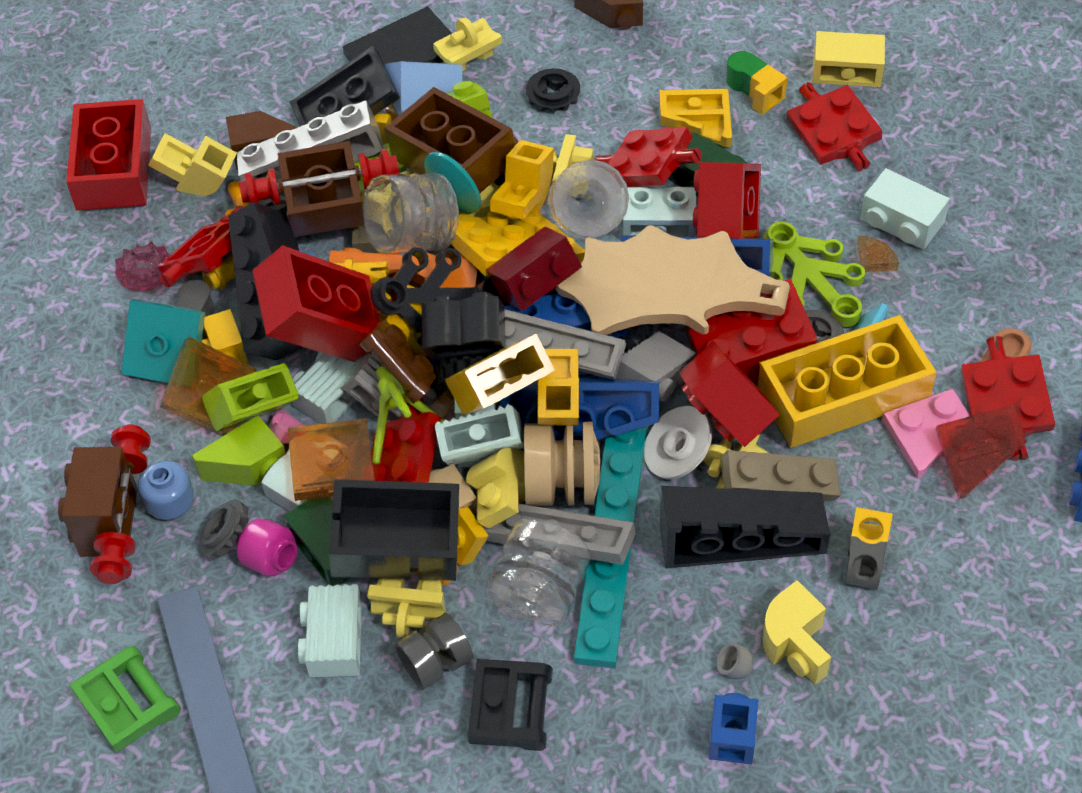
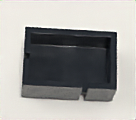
M334 479L333 520H331L329 546L331 577L410 579V572H419V580L456 581L459 484Z

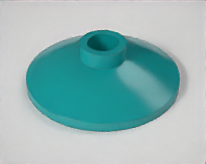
M431 152L426 156L424 169L432 185L431 192L439 202L443 204L448 203L463 213H475L481 206V196L475 182L467 171L446 154Z

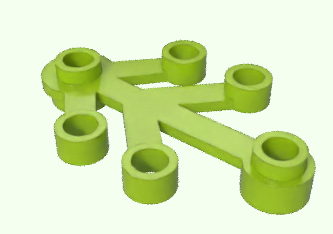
M783 221L773 223L765 231L763 239H773L771 278L783 281L781 269L786 257L794 266L791 280L803 307L805 306L803 294L807 281L831 308L830 314L841 323L842 327H851L857 324L862 311L860 300L853 295H840L824 276L841 278L846 285L856 287L864 282V267L858 263H836L842 258L844 249L843 244L836 239L820 240L799 236L792 224ZM833 248L836 249L838 252L830 253L827 251V249ZM802 251L820 253L824 260L807 258ZM855 272L860 276L851 277L848 273ZM842 312L849 313L850 315H844Z

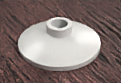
M692 406L677 407L661 416L659 422L655 423L651 428L645 441L644 459L648 469L656 476L667 480L681 478L693 471L702 462L711 444L712 427L708 417Z

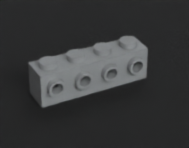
M366 100L358 104H349L331 115L314 118L306 125L293 130L282 131L275 137L261 143L247 145L243 150L237 152L238 176L241 181H246L245 173L250 172L255 179L264 178L267 176L268 169L274 168L277 183H279L278 179L282 177L277 153L350 141L353 160L357 162L359 161L358 154L364 153L366 157H369L384 149L380 127Z

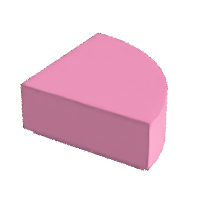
M284 409L275 412L268 426L281 443H293L308 428Z

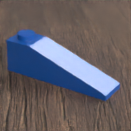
M578 375L579 422L578 425H573V440H583V422H593V429L597 440L659 422V382L619 378L611 380L603 377ZM538 380L502 399V407L504 409L509 404L520 413L523 431L525 423H538ZM552 425L555 440H563L566 425Z

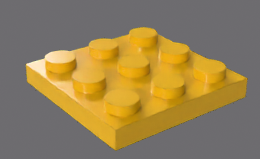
M490 212L487 216L482 217L459 214L454 216V219L440 220L439 234L485 276H488L486 272L488 267L545 226L567 237L580 263H582L585 256V250L573 238L563 233L557 225L546 219L541 212L538 215L529 213L524 220L507 218L503 214Z

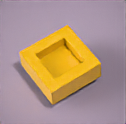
M468 507L459 508L457 562L460 566L470 564L475 560L489 536Z

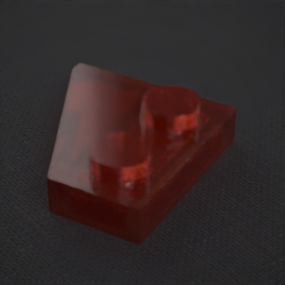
M1014 405L936 426L938 439L959 500L965 499L973 489L999 469L1000 465L1017 453L1027 442Z

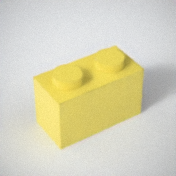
M816 31L812 83L881 87L885 65V35Z

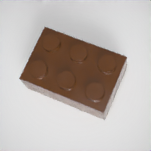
M435 87L430 89L384 128L391 156L396 155L398 163L428 179L424 169L426 156L431 152L446 154L467 171L475 182L479 193L484 191L506 171V156L515 146L512 128Z

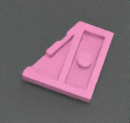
M950 389L883 413L882 421L915 476L920 478L923 477L928 467L937 457L942 456L946 452L951 442L969 427L972 418L955 391Z

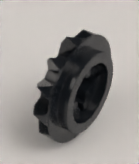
M551 68L539 71L528 80L526 85V95H528L529 103L531 105L536 104L539 111L550 108L553 114L557 108L567 111L570 104L577 103L580 94L579 80L575 75L563 69ZM547 86L553 91H559V95H555L552 92L548 93Z

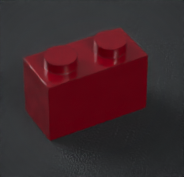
M545 226L488 267L486 272L502 300L524 311L581 269L582 265L567 237Z

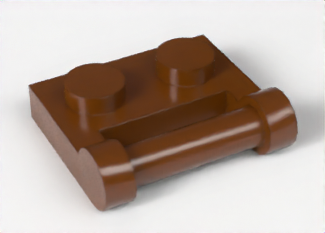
M386 319L382 320L359 344L367 353L371 351L407 390L405 395L413 404L431 389L430 385L437 377L433 373L432 364L424 355L415 353L407 344V337L404 332L395 324L390 325Z

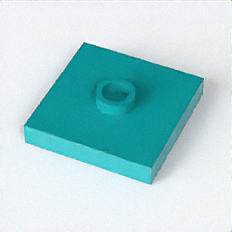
M138 299L130 300L121 374L186 387L196 386L205 312Z

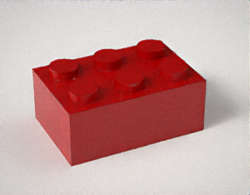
M143 99L73 104L66 183L76 211L147 205L151 125Z
M283 245L253 269L266 336L351 362H356L367 353L359 344L381 322L378 310L374 307L371 300L372 284L369 275Z
M791 278L784 280L789 283L790 289L783 315L776 316L753 311L722 313L706 319L709 325V332L704 335L685 325L687 339L692 351L699 355L714 341L754 384L758 383L760 362L816 344L817 336ZM761 293V297L772 299L771 294Z

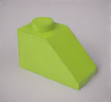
M257 415L191 456L197 474L202 481L257 486L262 482L269 469L286 453L284 445L260 416Z

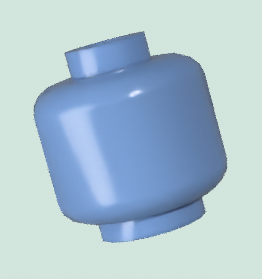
M161 461L148 466L141 473L138 481V492L145 509L150 515L162 520L175 519L185 514L191 507L194 500V491L190 477L183 466L172 461Z

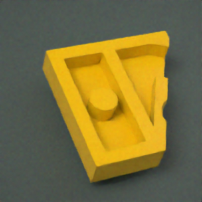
M728 89L659 90L660 125L670 128L688 127L691 134L696 132L718 145L724 147L732 146Z

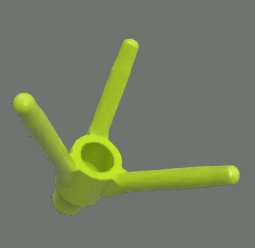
M381 366L376 370L379 379L377 387L381 394L379 397V415L372 463L376 465L380 463L389 409L398 407L404 417L409 418L411 411L406 404L409 403L421 413L430 411L436 414L420 400L413 404L405 395L407 390L385 366Z

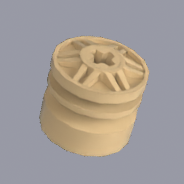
M583 422V440H573V425H566L563 440H555L552 425L525 423L524 473L526 505L553 506L556 488H564L568 506H574V488H584V505H594V499L600 483V449L593 429V422Z

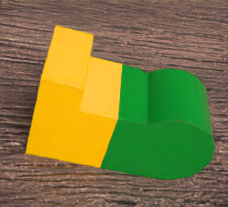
M739 51L728 57L727 85L731 89L742 91L753 99L752 108L763 115L786 98L788 77L752 53Z

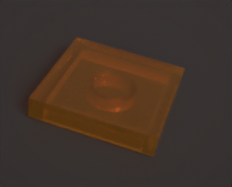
M189 336L183 342L160 408L220 436H224L236 429L237 425L216 432L202 401V395L218 384L255 373L257 369Z
M367 418L288 428L295 501L332 497L334 479L374 481Z

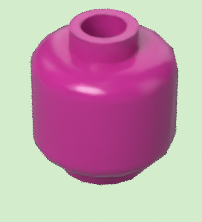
M258 518L244 527L243 533L239 535L237 540L236 553L239 562L246 568L265 576L275 577L293 565L297 557L298 547L294 533L290 529L271 520Z

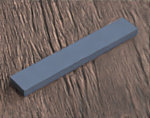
M197 585L157 598L210 792L258 793Z

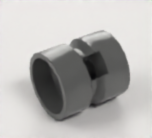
M444 613L425 625V633L421 634L414 631L394 644L403 667L422 691L442 679L445 669L453 672L474 659L466 636L448 613Z

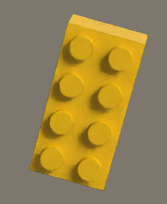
M901 315L760 362L758 388L779 412L780 415L775 419V422L789 447L793 448L882 417L885 412L931 397L937 372Z

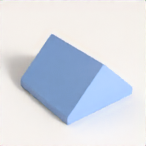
M404 61L385 64L400 96V99L393 103L398 115L402 114L433 87L448 93L453 91L455 84L462 82V65Z

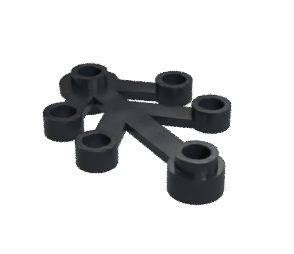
M418 247L412 248L403 255V265L396 275L392 278L383 277L376 281L370 293L372 303L380 313L388 316L398 315L415 330L414 337L420 346H422V316L410 304L423 305L441 296L453 297L457 301L470 298L473 293L477 292L492 293L494 296H498L503 304L506 302L502 300L490 278L479 283L476 287L440 288L448 275L461 265V256L454 248H446L437 254L435 258L436 266L419 288H407L415 273L426 268L429 262L428 255L423 249ZM412 256L418 259L419 266L412 261ZM445 256L450 258L452 266L446 262ZM385 293L389 294L391 302L387 299Z

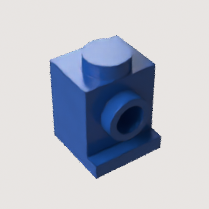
M740 693L715 695L709 760L752 764L755 748L758 699H751ZM734 726V727H737L738 729H733V728H728V727Z

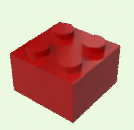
M699 162V170H696L694 174V190L698 192V207L694 208L692 218L693 227L697 229V237L705 238L720 231L727 232L729 238L733 239L759 237L761 164Z
M714 341L679 372L686 383L681 388L688 395V400L701 414L704 415L708 410L710 411L707 414L708 417L715 423V428L729 442L736 438L746 447L780 415L765 394Z

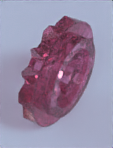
M152 241L146 246H141L136 242L134 249H123L122 257L115 259L116 277L122 286L133 291L155 289L162 285L159 278L162 273L157 266L170 254L165 246L156 247ZM136 261L144 264L149 262L151 269L144 266L137 267Z

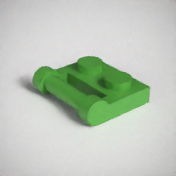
M136 646L125 648L69 685L115 753L160 723H167L179 715L181 707L175 698L168 697L143 664L144 656ZM122 673H129L153 706L142 712L117 676Z

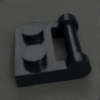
M477 659L468 731L469 744L521 747L525 750L543 751L546 748L547 734L543 731L547 685L552 682L553 668L548 664L539 662ZM518 680L530 682L526 728L514 727Z

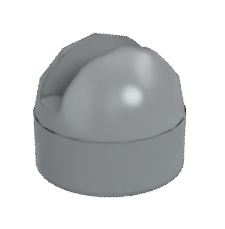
M735 642L728 643L718 655L717 669L721 674L732 679L746 678L753 671V655L747 648Z

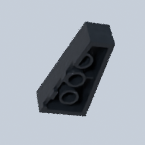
M252 202L228 216L244 353L279 360L304 347L266 336L253 269L282 245L299 251L285 212Z
M661 486L660 534L666 569L827 554L830 530L822 493Z

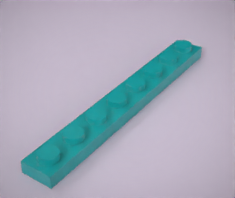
M647 426L616 436L610 435L606 437L594 516L633 522L635 525ZM632 544L623 565L588 559L574 664L616 669Z

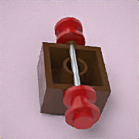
M350 141L277 153L282 177L278 179L279 183H277L275 170L272 168L268 169L267 176L264 178L255 179L250 172L245 173L246 181L239 182L243 204L259 203V201L271 199L275 206L281 205L279 190L281 194H285L290 225L294 237L365 225L358 181H361L360 176H362L364 190H369L372 181L384 180L388 186L394 185L393 178L400 177L396 155L389 156L387 149L381 150L379 158L369 160L364 153L358 154L359 169L358 165H354Z
M133 424L119 427L111 433L110 441L114 447H74L71 463H67L64 470V481L67 487L66 495L64 498H60L58 504L59 520L64 522L68 529L69 542L74 543L80 557H95L91 560L90 572L99 581L106 584L120 583L122 580L129 578L132 573V565L125 559V557L135 552L136 546L135 541L131 538L138 488L132 474L141 473L147 468L148 458L142 452L146 451L151 443L150 435L140 426Z

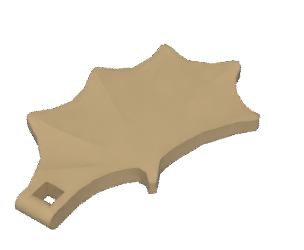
M652 225L647 226L639 234L624 242H604L591 237L585 238V256L581 263L582 268L556 286V291L560 296L572 299L584 308L590 319L591 331L603 335L641 324L661 323L687 325L704 335L709 332V325L706 319L722 313L753 311L776 316L783 315L790 289L788 282L776 280L747 267L736 253L729 235L725 231H720L705 238L687 240L671 236ZM761 293L771 294L772 299L761 297Z

